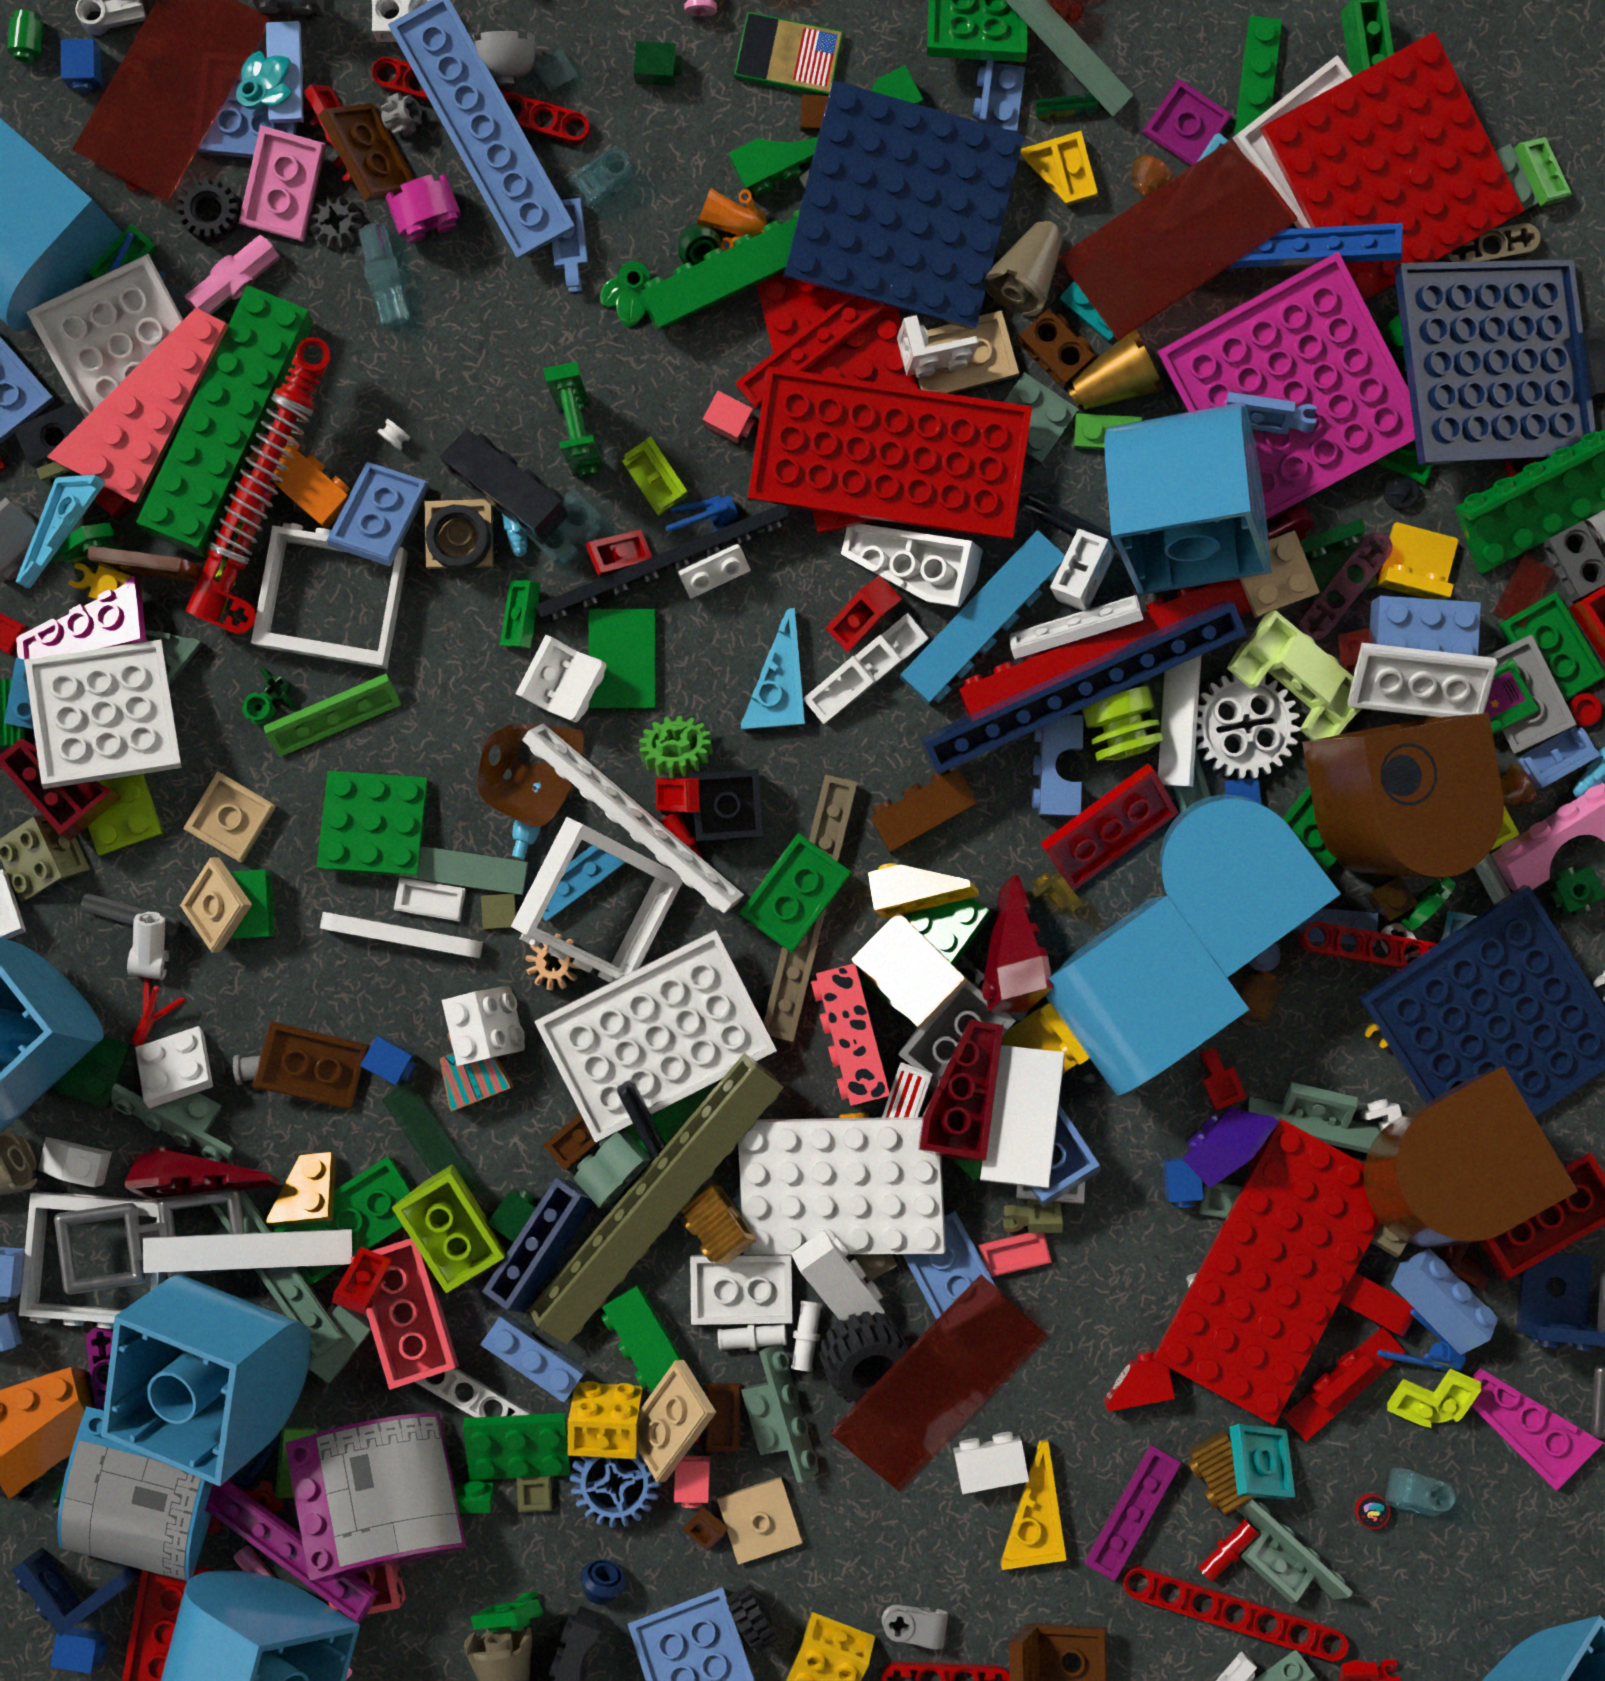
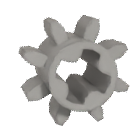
M399 92L388 97V103L381 106L383 109L381 118L384 126L394 135L401 132L404 137L416 132L415 127L422 124L420 120L422 109L419 103L411 95L402 98Z

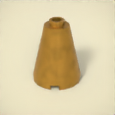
M1135 329L1072 378L1073 386L1068 388V391L1076 407L1082 404L1086 410L1156 393L1163 390L1164 387L1137 329Z

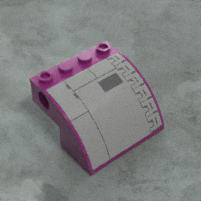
M440 1413L408 1414L369 1420L330 1429L285 1443L309 1581L328 1582L387 1564L405 1566L466 1548Z

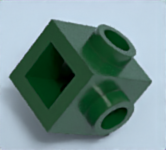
M1574 866L1567 867L1554 873L1556 879L1547 882L1549 891H1547L1548 900L1555 910H1559L1560 914L1571 912L1573 917L1592 910L1591 903L1605 898V892L1593 866L1582 867L1578 870H1575Z

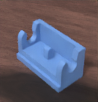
M1573 726L1519 756L1516 760L1532 788L1537 790L1599 757L1600 753L1595 749L1582 727L1577 729L1576 726Z

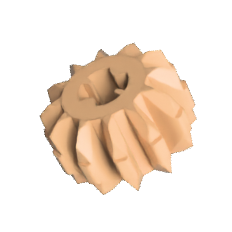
M555 934V937L562 940L561 934ZM568 939L566 941L572 945L574 943L572 939ZM543 944L544 948L540 946L537 948L531 945L532 950L537 952L538 955L537 957L527 955L525 960L536 962V966L527 969L529 975L537 972L540 973L535 979L534 983L536 985H541L548 978L547 990H553L555 979H557L560 988L565 989L567 988L565 975L572 981L578 979L577 975L570 971L571 967L581 969L572 964L573 957L567 955L565 960L559 959V963L562 965L559 970L552 968V971L547 968L550 962L546 959L550 955V953L546 952L548 945Z

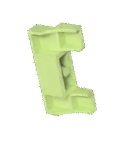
M1276 610L1263 616L1251 638L1241 643L1227 666L1230 672L1251 689L1257 687L1268 672L1310 707L1311 711L1302 724L1300 731L1311 740L1339 735L1352 718L1362 710L1351 708L1347 703L1353 676L1339 665L1335 657L1325 653L1318 647L1312 637L1302 633Z

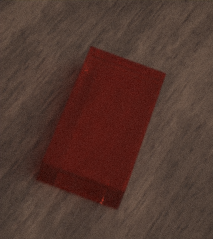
M1526 554L1522 555L1492 614L1507 620L1537 603L1554 569ZM1531 614L1514 624L1524 628Z

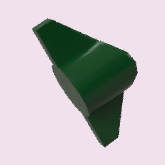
M262 667L260 672L267 680L264 685L265 693L275 700H284L293 710L298 708L288 696L291 690L289 682L281 676H271Z

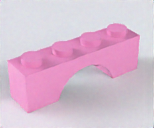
M1601 783L1589 788L1585 795L1580 796L1569 804L1561 806L1557 812L1543 821L1533 824L1529 830L1515 839L1505 842L1501 848L1491 854L1501 876L1510 889L1515 891L1521 886L1527 885L1533 890L1549 880L1550 865L1555 853L1565 842L1573 837L1593 835L1605 842V784Z

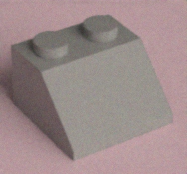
M6 497L0 502L1 582H4L6 579L8 581L13 580L18 576L38 522L23 507Z

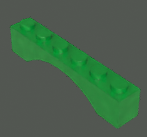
M906 65L876 79L871 91L923 106V98ZM818 136L795 142H775L757 138L729 152V163L742 188L750 190L755 196H761L773 188L772 184L782 179L785 182L792 181L802 174V169L811 165Z

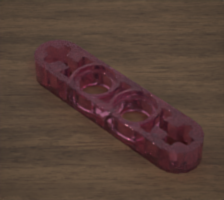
M1374 532L1361 541L1301 617L1298 629L1302 633L1309 635L1314 641L1321 640L1329 634L1390 556L1393 545L1391 539L1386 534ZM1380 541L1382 543L1380 550L1383 552V555L1377 553L1369 562L1363 560L1362 558L1367 556L1372 549L1368 543L1374 544ZM1358 565L1363 569L1364 579L1362 582L1353 583L1348 579L1347 569L1349 566ZM1330 591H1338L1343 595L1344 604L1341 608L1333 609L1327 604L1326 597ZM1319 605L1324 613L1334 618L1331 621L1330 617L1326 616L1319 625L1322 632L1315 631L1310 633L1308 630L1310 624L1307 620L1313 621L1318 618L1322 613L1321 610L1316 609Z

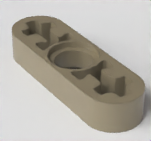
M1529 223L1491 229L1473 239L1476 241L1475 251L1466 253L1462 260H1460L1458 255H1453L1452 251L1444 255L1443 258L1445 262L1501 261L1526 256L1538 247L1540 233L1534 225ZM1521 232H1523L1525 237L1531 238L1526 247H1524L1523 242L1513 243L1509 247L1510 251H1507L1508 241L1517 239ZM1493 238L1497 240L1500 245L1499 252L1494 255L1485 252L1483 249L1484 239ZM1473 240L1460 246V249L1471 248L1474 245Z

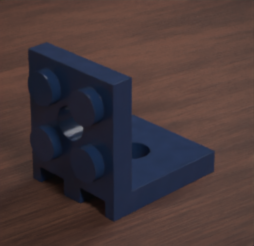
M1554 1253L1521 1272L1516 1330L1530 1336L1531 1342H1537L1539 1346L1560 1348L1561 1342H1563L1565 1345L1573 1346V1349L1595 1351V1346H1605V1331L1587 1324L1592 1256ZM1553 1277H1558L1563 1282V1290L1557 1296H1550L1546 1290L1547 1282Z
M42 1547L13 1568L12 1571L16 1575L15 1582L23 1592H28L35 1601L37 1613L44 1620H49L61 1637L127 1587L141 1574L142 1569L126 1567L83 1601L80 1600Z

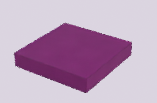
M1178 78L1142 130L1141 135L1190 168H1193L1214 135L1221 134L1233 114Z

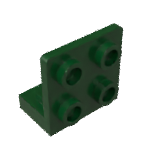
M1362 518L1299 541L1320 593L1311 597L1315 608L1332 604L1375 588L1378 585L1360 538L1367 531Z

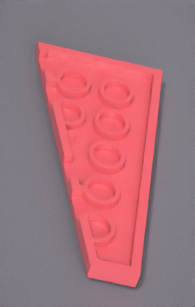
M195 308L47 457L83 476L96 475L105 481L104 487L139 504L229 325Z

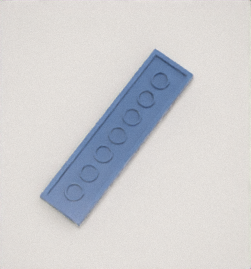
M430 0L389 23L388 26L517 260L576 229L485 62L479 57L476 46L451 1Z

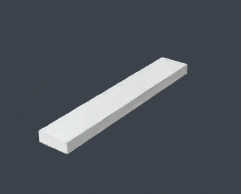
M352 1229L143 1238V1273L351 1264L350 1258L352 1257Z

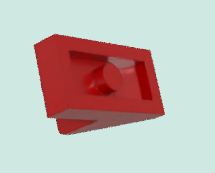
M641 529L590 541L586 544L596 572L602 578L652 557Z
M360 1247L336 1288L332 1302L364 1315L367 1308L373 1307L392 1259Z

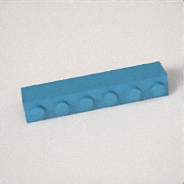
M1037 530L901 673L900 679L927 705L933 700L940 703L952 690L948 684L957 675L962 679L974 666L971 659L979 651L985 655L997 642L993 636L1001 628L1008 631L1020 618L1016 612L1025 603L1030 607L1042 594L1039 587L1046 580H1049L1051 583L1053 582L1065 555Z

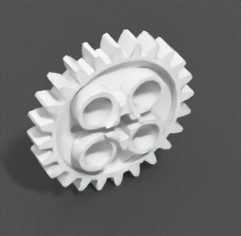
M1232 674L1231 683L1224 675L1219 678L1221 688L1211 683L1208 685V688L1212 695L1206 693L1199 695L1204 706L1198 705L1200 717H1197L1199 730L1196 732V738H1201L1202 742L1195 748L1196 750L1206 749L1207 753L1202 760L1207 761L1213 758L1215 760L1213 765L1214 771L1222 765L1225 766L1226 777L1230 776L1234 770H1237L1238 779H1244L1246 771H1249L1251 778H1258L1259 768L1265 775L1270 774L1271 768L1269 763L1277 768L1281 767L1283 764L1279 755L1286 758L1290 757L1292 754L1286 746H1294L1298 743V741L1290 737L1291 733L1300 731V727L1291 725L1292 720L1300 717L1297 713L1289 712V708L1295 704V701L1285 702L1283 700L1288 692L1287 689L1279 693L1275 691L1278 683L1277 680L1266 685V674L1260 684L1252 689L1234 674ZM1253 698H1259L1265 703L1266 710L1263 715L1256 714L1252 710L1251 701ZM1220 704H1227L1232 708L1233 717L1231 720H1224L1219 716L1218 708ZM1243 717L1246 722L1273 718L1274 720L1273 724L1258 725L1248 729L1247 734L1244 728L1223 733L1216 731L1217 727L1238 724L1243 721ZM1260 730L1267 731L1271 735L1272 742L1269 747H1263L1258 743L1257 735ZM1227 736L1235 737L1238 740L1239 750L1237 753H1231L1226 750L1224 741Z

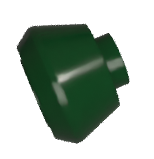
M700 224L687 226L682 230L678 238V255L683 264L691 262L694 266L705 261L703 257L705 254L721 248V240L716 231Z

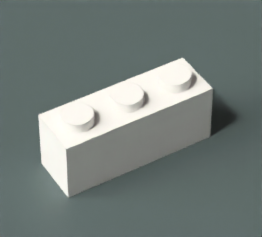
M823 1230L791 1253L801 1274L839 1320L845 1321L849 1319V1315L855 1313L856 1316H859L865 1311H869L871 1315L875 1312L885 1313L879 1302L883 1295L872 1280L868 1283L864 1281L863 1278L866 1274L855 1259L849 1262L846 1258L849 1253L838 1237L832 1240Z

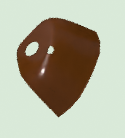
M509 724L492 733L484 742L477 777L479 796L490 807L508 817L531 827L544 826L555 817L573 784L569 780L561 778L555 772V768L547 761L536 764L521 763L517 754L523 743L522 739L530 729L539 725ZM547 726L581 756L583 755L584 730ZM497 745L500 750V757L497 764L492 766L489 762V752L492 746ZM507 769L512 773L510 779L503 778ZM540 782L541 787L537 789L536 786H533L534 783Z

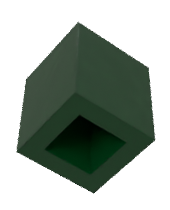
M636 41L634 60L635 83L675 86V76L682 75V56L677 55L676 44Z
M523 1187L519 1191L515 1188L511 1189L487 1224L514 1243L538 1206L536 1204L538 1198Z

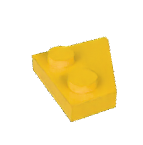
M1081 131L1020 150L1024 160L1066 206L1099 197Z

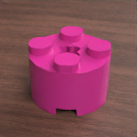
M445 174L440 175V180L434 181L432 175L414 179L400 185L402 192L394 196L392 192H389L385 196L398 234L401 238H406L408 244L425 239V233L436 228L439 233H444L457 227L456 220L460 217L461 211Z

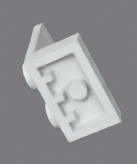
M917 315L903 319L897 336L906 376L916 374L917 378L930 376L936 372L935 370L948 367V370L953 371L966 367L979 344L977 336L925 347L928 345V335L925 326L919 325Z

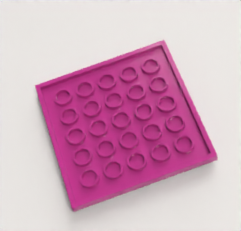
M1339 252L1319 261L1157 351L1188 412L1224 406L1228 392L1295 402V409L1304 404H1311L1317 407L1314 416L1316 424L1313 432H1303L1294 428H1289L1288 434L1253 430L1261 472L1266 520L1415 440L1409 389Z

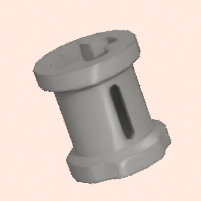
M234 1055L233 1073L237 1085L244 1084L246 1080L254 1079L260 1055L243 1058L241 1055Z

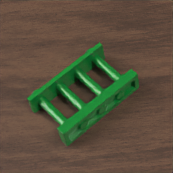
M576 361L544 368L545 380L558 411H564L570 440L559 442L567 465L572 475L578 474L579 478L595 476L598 474V469L604 468V464L593 435L587 436L582 411L585 410L584 406L591 405L578 363Z

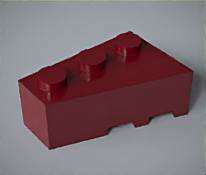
M22 738L0 755V767L53 828L69 841L121 798L116 792L97 781L43 789L36 746Z

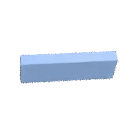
M299 21L266 22L267 58L277 55L290 59V67L282 83L292 92V95L282 104L275 107L268 106L270 123L304 122L301 24Z

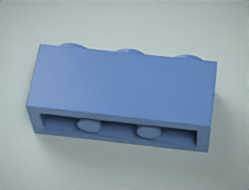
M1430 1248L1399 1264L1391 1285L1460 1355L1491 1340L1498 1317Z

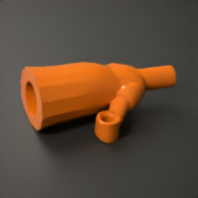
M713 188L709 190L697 224L736 235L733 238H723L721 241L722 251L734 247L733 242L746 234H751L753 238L764 233L763 227L767 225L766 216L759 207H756L752 193L748 189L741 190L739 194V201L746 204L747 208L726 198ZM747 194L748 198L744 199L742 195ZM725 242H728V243L730 244V246H729V247H725V246H724V243H725Z

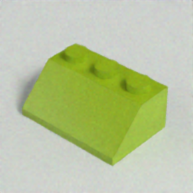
M453 1164L424 1181L392 1207L445 1293L505 1257L506 1247L494 1228L487 1224L489 1220Z

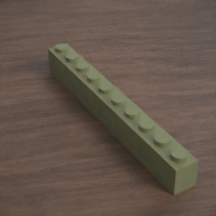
M745 1053L739 1058L659 1153V1156L653 1160L528 1310L537 1327L566 1345L574 1336L581 1332L586 1321L596 1310L603 1306L607 1296L618 1284L624 1281L634 1264L646 1255L650 1245L661 1233L667 1230L677 1213L689 1204L693 1194L704 1182L710 1179L720 1162L732 1153L736 1143L748 1130L753 1128L763 1111L775 1102L779 1092L784 1087L773 1073Z

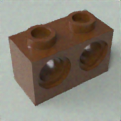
M1048 308L1020 334L1017 343L1064 389L1071 382L1072 378L1092 362L1094 354L1091 351L1093 348L1084 337L1080 335L1076 337L1068 329L1070 325L1060 313L1056 312L1054 314ZM1049 329L1053 332L1055 339L1045 342L1039 338L1038 331ZM1065 352H1071L1077 357L1078 363L1066 365L1062 361L1061 355Z

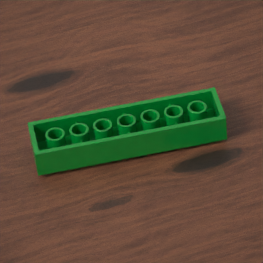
M249 285L246 286L228 324L229 326L212 358L136 521L145 534L203 558L207 556L206 550L208 545H210L209 542L214 541L216 537L214 530L219 529L222 524L219 518L225 517L227 513L224 506L230 505L233 500L230 494L237 491L238 487L235 482L241 481L243 477L240 470H247L249 463L245 458L254 452L251 449V445L258 446L260 439L256 436V433L263 434L266 427L261 424V421L269 422L271 418L266 409L274 410L277 405L271 397H273L275 389L281 387L283 383H287L285 377L291 374L288 372L289 367L293 369L295 366L291 363L297 347L301 341L308 337L313 325L308 309Z

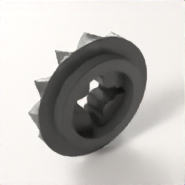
M327 196L322 202L316 203L315 209L309 215L310 230L320 244L328 248L341 249L351 245L359 237L362 230L363 221L359 209L354 202L345 199L343 196ZM331 210L339 218H344L343 221L339 222V234L332 225H326L327 222L331 221Z

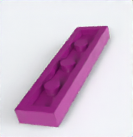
M1150 1443L1085 1558V1565L1113 1581L1116 1580L1181 1465L1180 1460Z

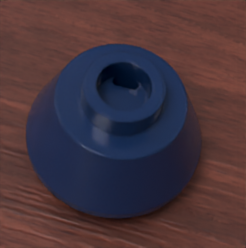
M605 1559L595 1560L586 1564L581 1571L580 1579L584 1595L592 1603L598 1605L609 1604L623 1592L626 1586L624 1572L612 1561Z

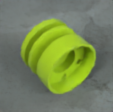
M1148 686L1116 693L1081 709L1087 728L1102 727L1104 733L1093 738L1091 744L1098 745L1107 742L1109 747L1095 753L1097 761L1126 759L1147 752L1156 744L1165 741L1162 732L1148 736L1146 730L1160 725L1159 720L1143 721L1141 714L1148 712L1154 707Z

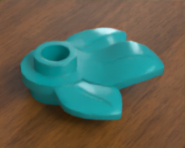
M257 51L248 57L241 70L242 82L236 90L238 102L243 107L252 110H258L265 105L275 107L285 102L292 95L291 90L282 83L289 70L290 59L277 55L265 58L261 51Z

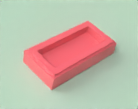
M1027 1232L978 1244L981 1260L990 1277L1052 1263L1044 1233Z

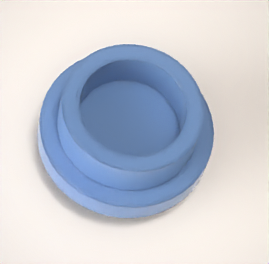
M1276 943L1272 944L1249 961V965L1260 972L1274 969L1280 961L1279 947Z

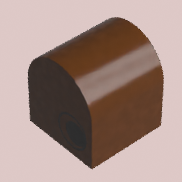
M1489 712L1424 718L1302 742L1315 819L1320 837L1331 855L1348 869L1373 876L1450 877L1464 873L1476 866L1494 846L1503 822L1504 802Z

